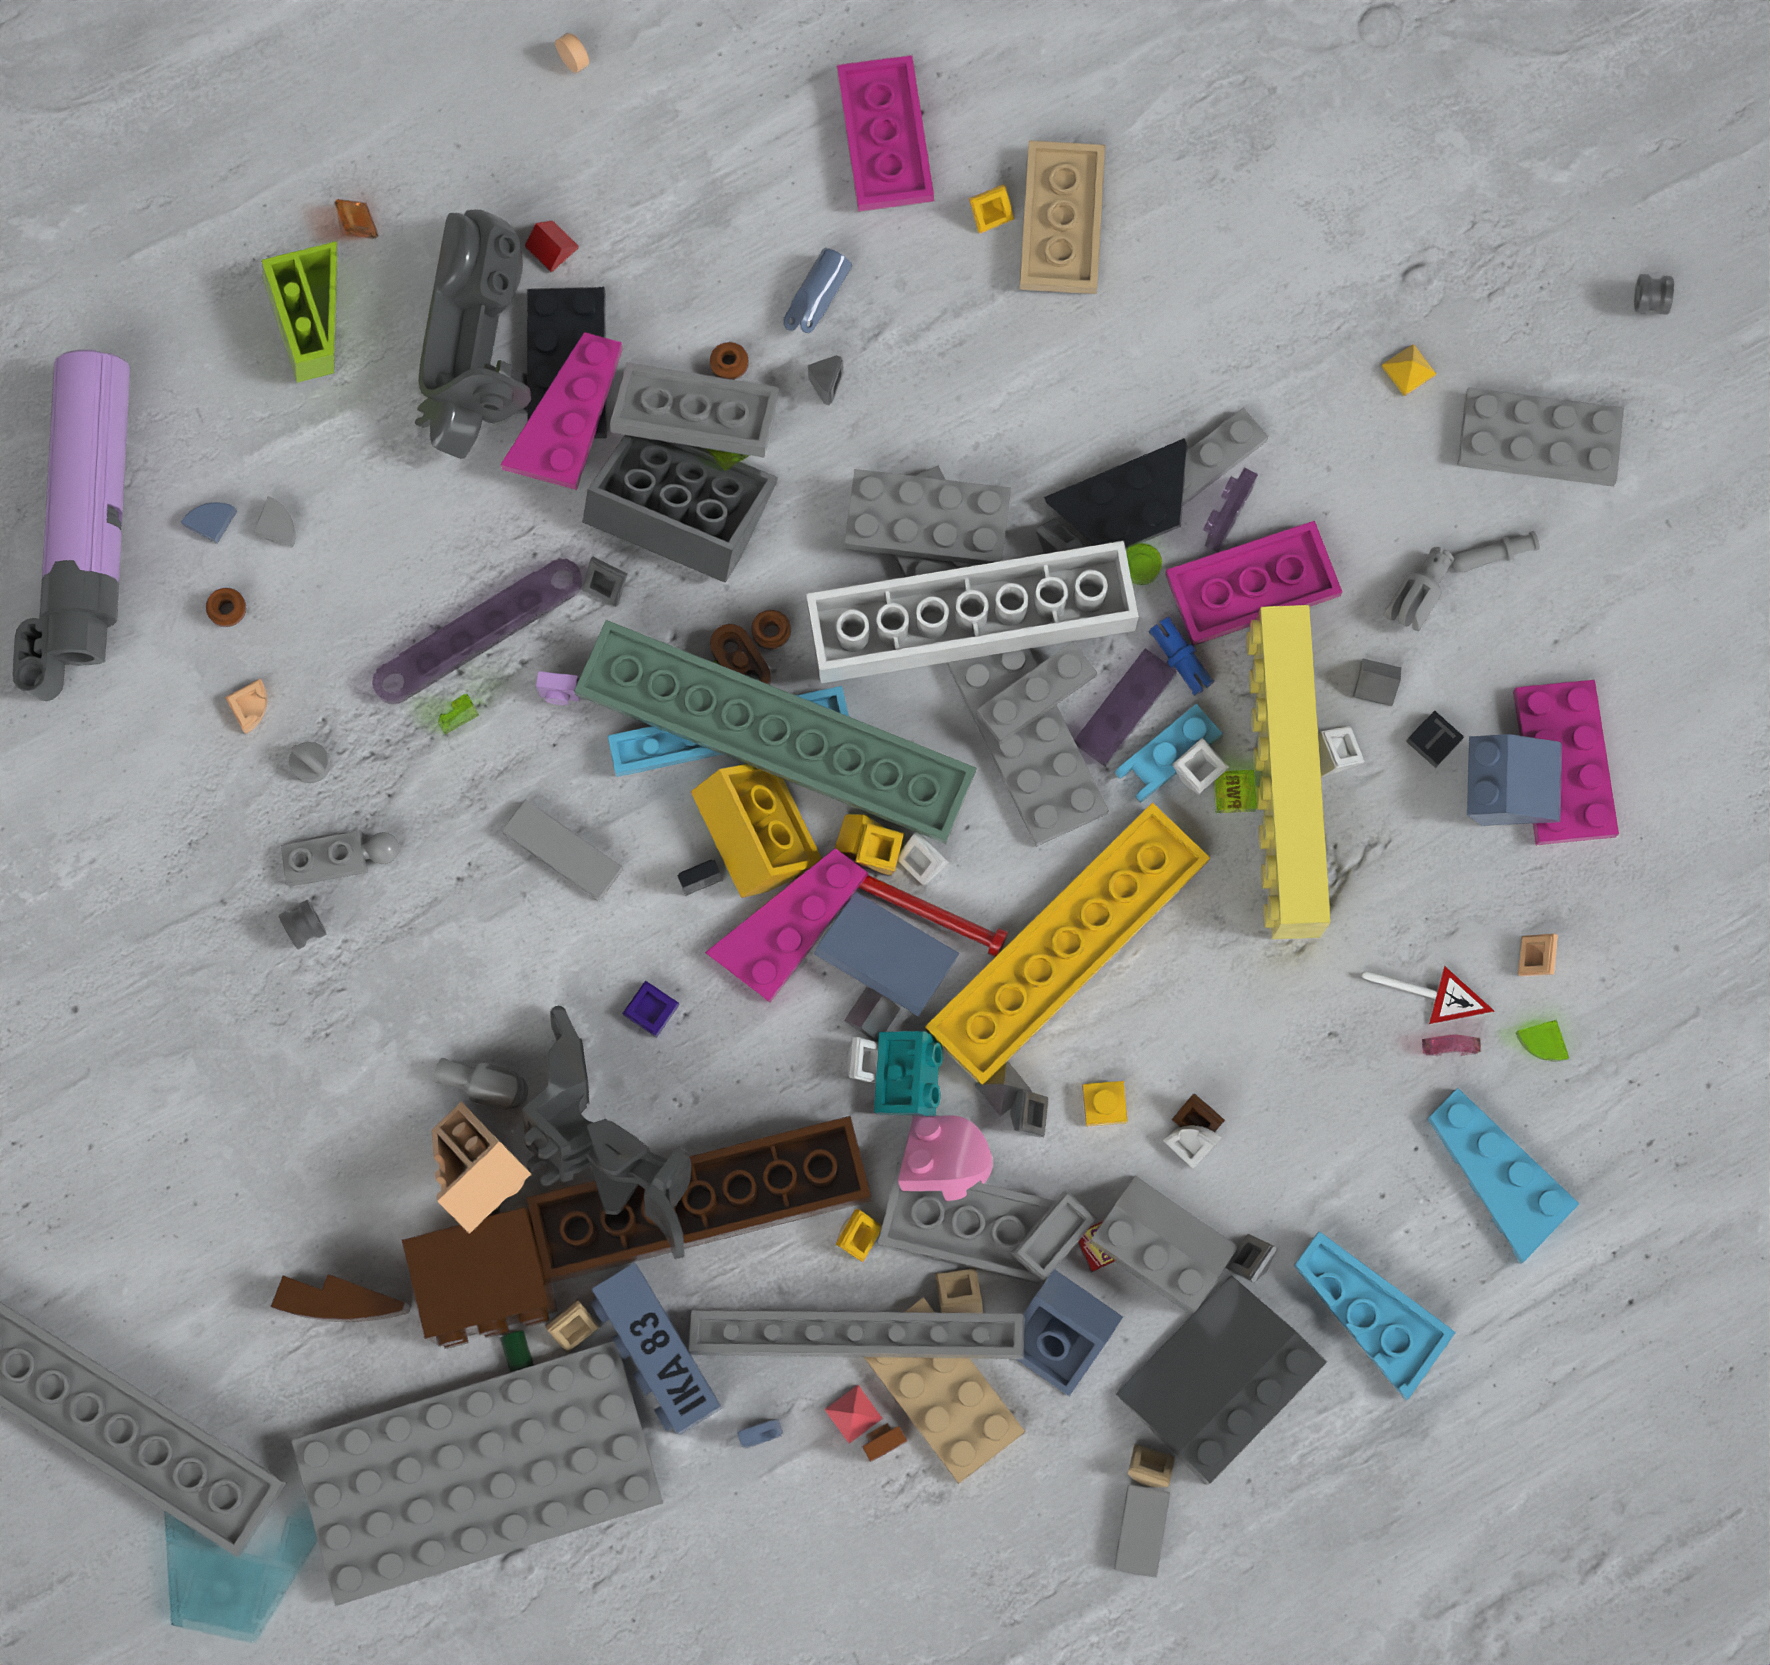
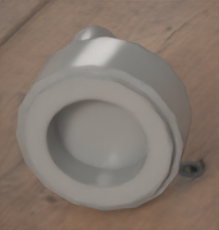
M307 741L292 747L289 766L297 779L304 783H315L326 777L330 770L331 760L329 754L320 744Z

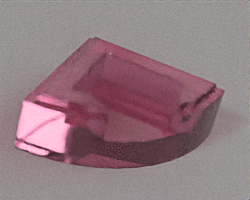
M1451 1034L1422 1039L1423 1053L1430 1056H1441V1054L1451 1052L1461 1053V1056L1475 1055L1481 1052V1041L1477 1037Z

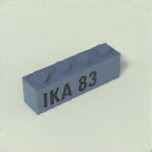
M635 1262L592 1288L596 1299L590 1302L602 1323L610 1320L618 1334L613 1336L612 1340L624 1359L631 1355L639 1370L633 1373V1376L645 1395L653 1392L660 1404L654 1411L666 1431L674 1428L676 1433L681 1435L723 1409Z

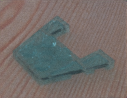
M164 1511L171 1625L257 1643L284 1599L286 1591L297 1573L303 1568L308 1555L318 1541L313 1521L287 1516L275 1560L244 1552L241 1557H236L224 1548L195 1542L196 1530Z

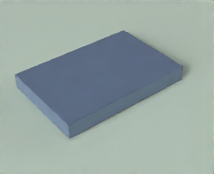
M855 892L817 945L814 955L915 1015L920 1016L956 962L959 953Z

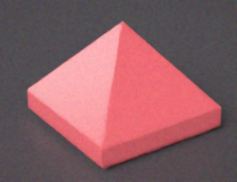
M859 1385L824 1409L849 1444L883 1419Z

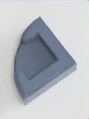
M207 503L191 510L181 523L184 527L218 544L237 510L234 506L226 503Z
M779 1419L741 1430L737 1434L741 1446L747 1449L781 1437L783 1431Z

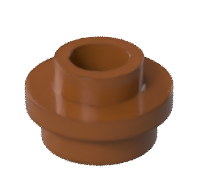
M725 342L719 344L712 351L710 367L717 377L736 380L747 371L749 365L748 354L741 345L734 342ZM727 355H732L736 358V361L733 364L727 365L722 362V359Z
M221 588L209 596L206 602V612L214 624L221 627H231L238 624L245 616L246 602L237 590ZM224 604H233V610L230 613H221V607Z
M766 610L754 618L751 632L754 641L759 646L765 649H777L788 641L791 634V625L788 618L780 611ZM769 625H774L779 631L774 636H767L764 633V629Z

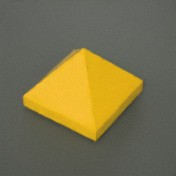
M1004 184L968 198L979 234L1014 220Z
M1414 344L1381 366L1404 396L1436 376V372Z
M856 1208L841 1226L835 1245L857 1260L864 1262L881 1232L882 1225Z

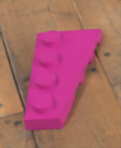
M583 333L500 464L502 470L574 490L578 489L623 350L622 342Z
M835 848L705 953L771 1003L868 876V872Z

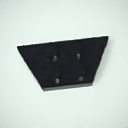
M1185 438L1045 496L1044 499L1052 509L1094 545L1124 541L1125 550L1181 527L1188 445Z

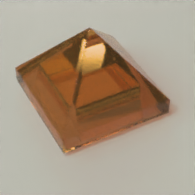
M337 199L334 202L341 233L348 236L371 239L378 237L367 203Z

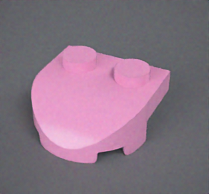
M913 1116L898 1183L902 1191H942L945 1201L962 1199L967 1196V1189L979 1181L984 1184L988 1180L993 1168V1157L984 1135L968 1119L960 1116Z

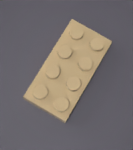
M1029 140L1019 290L1097 294L1105 145Z
M924 1297L905 1311L935 1313ZM864 1357L958 1484L1025 1433L1024 1429L970 1358Z

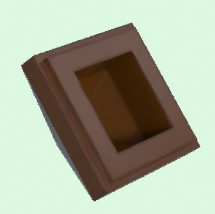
M1195 1093L1192 1094L1171 1119L1179 1127L1194 1125L1207 1128L1213 1132H1216L1225 1121Z

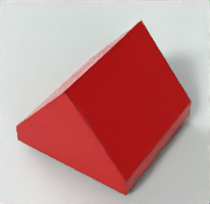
M553 220L536 223L524 245L551 273L579 248V245Z

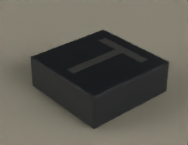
M1434 710L1406 742L1436 768L1463 740L1464 736Z
M712 859L684 870L677 875L685 896L722 881L715 860Z

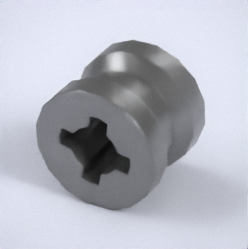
M1640 274L1635 287V312L1645 313L1648 310H1656L1658 314L1668 315L1672 307L1674 295L1673 276H1662L1660 279H1652L1649 274Z
M308 899L301 902L297 910L293 912L284 911L278 915L286 933L297 950L305 947L307 940L327 935L320 918Z

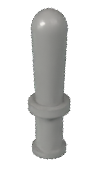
M1531 531L1528 535L1509 540L1508 537L1501 538V543L1457 554L1454 556L1452 566L1458 572H1467L1504 558L1507 561L1513 560L1516 554L1530 550H1539L1538 537L1534 531Z

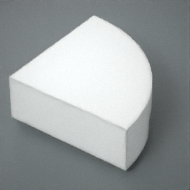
M1192 1125L1174 1130L1163 1141L1194 1169L1222 1138L1207 1128Z

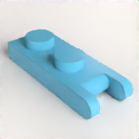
M1195 704L1123 763L1114 773L1119 779L1126 776L1131 770L1137 774L1146 785L1135 796L1141 803L1177 774L1172 764L1201 738L1211 746L1221 738L1223 733L1202 709Z

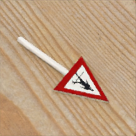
M1446 966L1443 967L1437 991L1367 971L1362 973L1363 979L1435 999L1428 1024L1495 1012Z

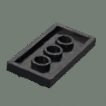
M604 287L527 289V386L531 391V401L527 405V422L583 333L606 338V292ZM607 399L594 439L607 438Z

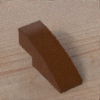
M328 1274L322 1290L283 1275L270 1307L316 1320L365 1322L409 1314L412 1305Z

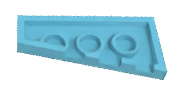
M1317 1232L1293 1266L1405 1401L1408 1400L1456 1332L1323 1233Z

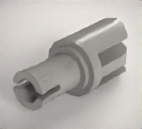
M1433 547L1419 572L1410 573L1406 576L1385 610L1384 616L1392 621L1398 616L1399 624L1404 626L1412 624L1413 630L1419 632L1442 594L1439 583L1450 565L1454 562V557L1451 553L1444 549L1439 557L1438 554L1441 548Z
M441 1058L435 1069V1083H442L466 1091L469 1100L472 1102L507 1110L517 1108L528 1097V1086L525 1079L516 1072L486 1062L470 1067Z

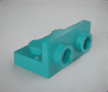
M924 1031L879 1032L874 1113L879 1115L936 1116V1108L941 1100L938 1076L939 1067L943 1062V1048L933 1035Z

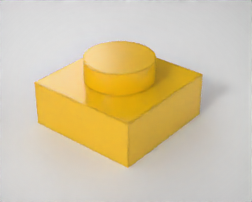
M1124 1081L1082 1085L1086 1127L1127 1124Z

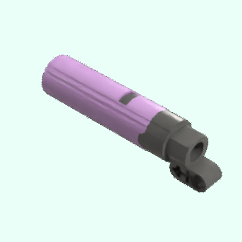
M96 350L68 351L60 355V357H56L54 362L39 619H26L16 629L12 672L13 682L16 687L40 701L53 700L61 693L64 685L65 664L96 665L105 662L107 628L117 622L130 366L125 360L114 354L97 352ZM42 673L40 681L35 684L36 678Z

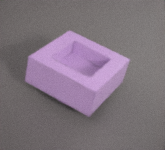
M538 671L536 688L540 697H544L546 702L556 705H567L569 700L580 702V697L574 693L579 681L578 676Z

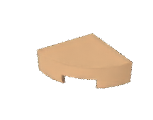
M261 678L225 697L245 734L253 730L262 720L267 707V691Z

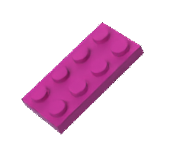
M912 55L837 65L858 212L933 202L934 191Z
M1315 521L1167 569L1165 573L1190 642L1193 645L1250 627L1251 620H1256L1261 607L1309 605L1311 607L1341 597L1342 594L1341 586Z
M1595 680L1516 687L1513 691L1519 736L1562 743L1560 822L1533 823L1536 846L1616 838L1619 835Z

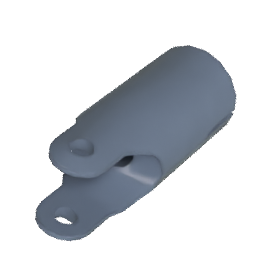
M829 248L822 249L785 314L783 323L787 330L793 331L799 324L801 330L805 333H811L815 329L852 268L851 262L845 256ZM808 320H810V326H809V327L807 326Z

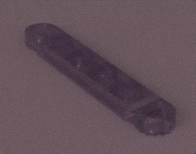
M558 558V560H552L551 563L543 568L530 573L403 651L398 657L383 664L373 675L372 685L377 696L388 704L402 703L570 600L579 593L583 583L578 566L569 559ZM561 570L569 571L573 575L572 584H569V587L567 586L565 589L555 588L551 584L553 575ZM399 674L403 676L404 683L400 691L389 693L383 689V681L388 675Z

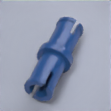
M1167 617L1160 621V623L1169 635L1168 637L1163 634L1157 624L1148 632L1154 637L1169 658L1166 663L1171 669L1176 668L1191 689L1192 694L1196 696L1203 692V688L1195 676L1199 677L1206 689L1215 680L1211 678L1195 655L1197 650L1194 645L1187 644L1172 623L1171 618Z

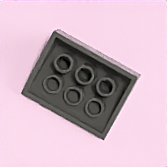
M624 435L587 490L582 523L726 583L743 555L775 488L778 477L709 448Z
M1231 1275L1116 1395L1207 1485L1213 1482L1320 1371L1327 1361L1298 1332Z

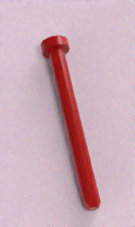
M870 875L858 887L989 947L988 954L994 957L1001 952L1009 932L1001 928L996 933Z

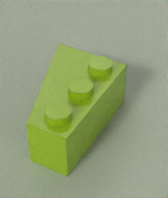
M337 241L262 259L263 282L296 382L299 383L334 374L338 273Z

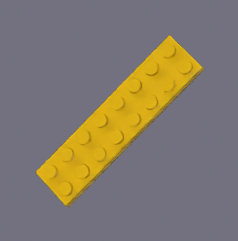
M1152 802L925 1026V1030L933 1035L936 1041L983 1086L1209 862L1210 857Z

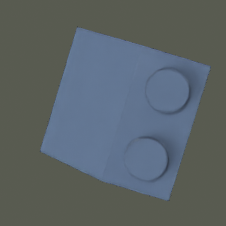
M1511 734L1469 736L1467 815L1481 826L1560 822L1562 743Z
M1054 1269L1023 1314L1025 1317L1024 1359L1016 1360L1070 1396L1115 1331L1123 1316Z

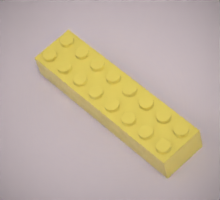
M1309 605L1261 607L1256 620H1251L1250 631L1246 633L1247 655H1254L1253 670H1249L1248 681L1250 694H1256L1255 708L1251 709L1252 732H1259L1258 747H1254L1253 762L1254 770L1261 771L1260 786H1256L1257 810H1264L1263 825L1258 827L1259 848L1266 849L1265 864L1261 865L1262 889H1269L1268 904L1263 906L1264 927L1271 928L1272 940L1320 938L1331 923L1310 608Z

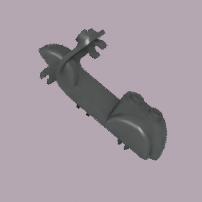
M479 209L467 210L465 214L449 213L446 218L419 367V389L428 398L418 406L417 410L424 414L415 420V424L422 428L430 426V440L433 447L459 459L466 458L473 448L479 435L482 420L488 423L501 422L522 410L531 401L530 388L510 378L512 373L511 364L498 360L496 367L490 365L499 314L504 311L514 297L523 271V257L519 237L507 221Z

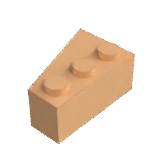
M461 1101L431 1131L433 1156L439 1163V1170L435 1172V1180L441 1185V1191L437 1194V1202L470 1234L507 1197L515 1195L522 1188L524 1181L531 1173Z

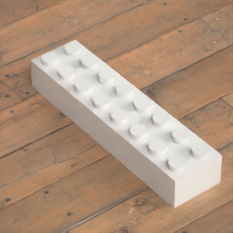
M1124 541L806 594L821 683L1135 631L1139 618Z

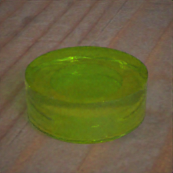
M1139 543L1131 546L1126 551L1132 583L1146 585L1156 580L1161 571L1162 558L1155 547Z

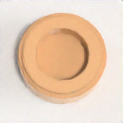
M566 33L555 41L559 56L572 72L578 73L589 65L588 54L575 35Z

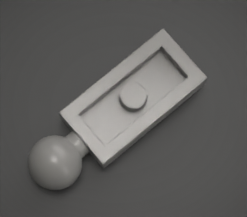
M360 831L281 845L285 884L292 887L368 873L366 859H371L378 864L391 863L399 854V843L393 835L380 832L373 835L368 843L364 844L363 834Z

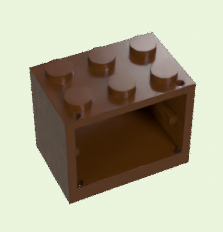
M525 1207L486 1217L470 1234L461 1225H456L402 1240L424 1337L426 1340L438 1344L439 1347L444 1346V1349L465 1345L469 1343L467 1336L477 1333L484 1335L485 1338L502 1335L509 1332L508 1325L518 1322L525 1324V1327L539 1325L550 1321L548 1314L558 1312L552 1285L544 1277L530 1212Z

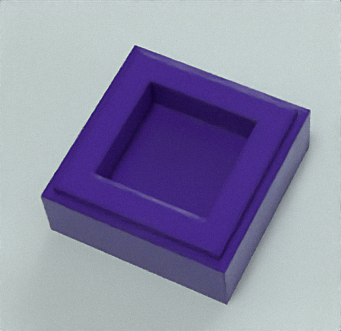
M645 980L622 1014L657 1038L680 1004Z

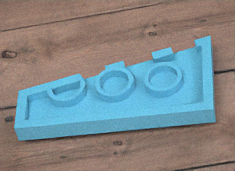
M1459 1088L1455 1089L1427 1118L1455 1163L1459 1164L1468 1178L1469 1185L1477 1197H1480L1493 1217L1492 1221L1514 1250L1512 1252L1520 1264L1524 1263L1579 1205L1564 1188Z

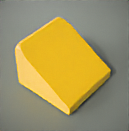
M865 823L855 863L891 876L896 869L904 833Z

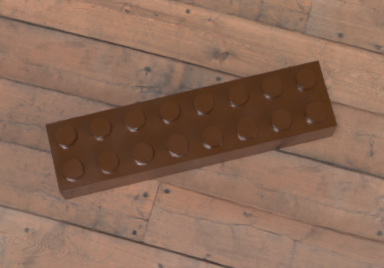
M851 1116L689 1156L691 1160L690 1182L686 1192L674 1207V1211L681 1226L684 1249L871 1202V1195ZM595 1180L527 1197L545 1280L549 1283H554L672 1253L668 1240L662 1230L645 1215L644 1192L646 1189L638 1185L622 1211L617 1215L605 1213Z

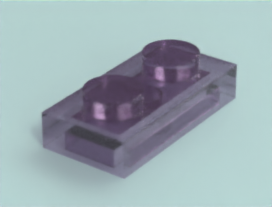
M1244 467L1238 479L1233 476L1230 477L1221 495V498L1226 500L1220 512L1213 509L1203 528L1208 533L1205 543L1206 547L1216 552L1221 550L1255 486L1258 477L1257 473Z

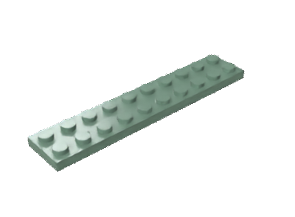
M608 620L605 621L574 690L575 695L944 844L947 843L977 769L974 766Z

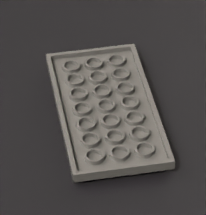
M613 1341L291 1440L335 1606L663 1504L622 1357Z

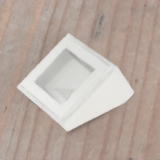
M1351 726L1318 733L1321 778L1365 762Z

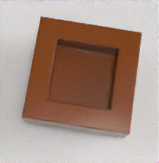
M888 1423L866 1435L869 1443L862 1446L869 1461L872 1462L905 1444L907 1439L899 1426L891 1430Z

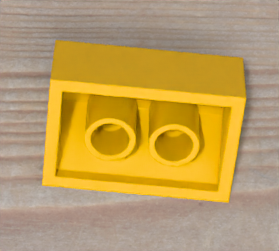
M748 764L717 770L690 791L741 898L766 893L793 881L822 859L784 779Z

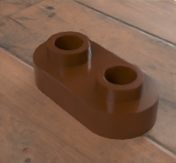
M725 624L713 632L710 639V647L718 665L746 676L754 674L758 676V681L768 685L771 684V673L767 663L742 627L735 624ZM734 642L738 645V648L735 652L728 653L723 649L725 644Z

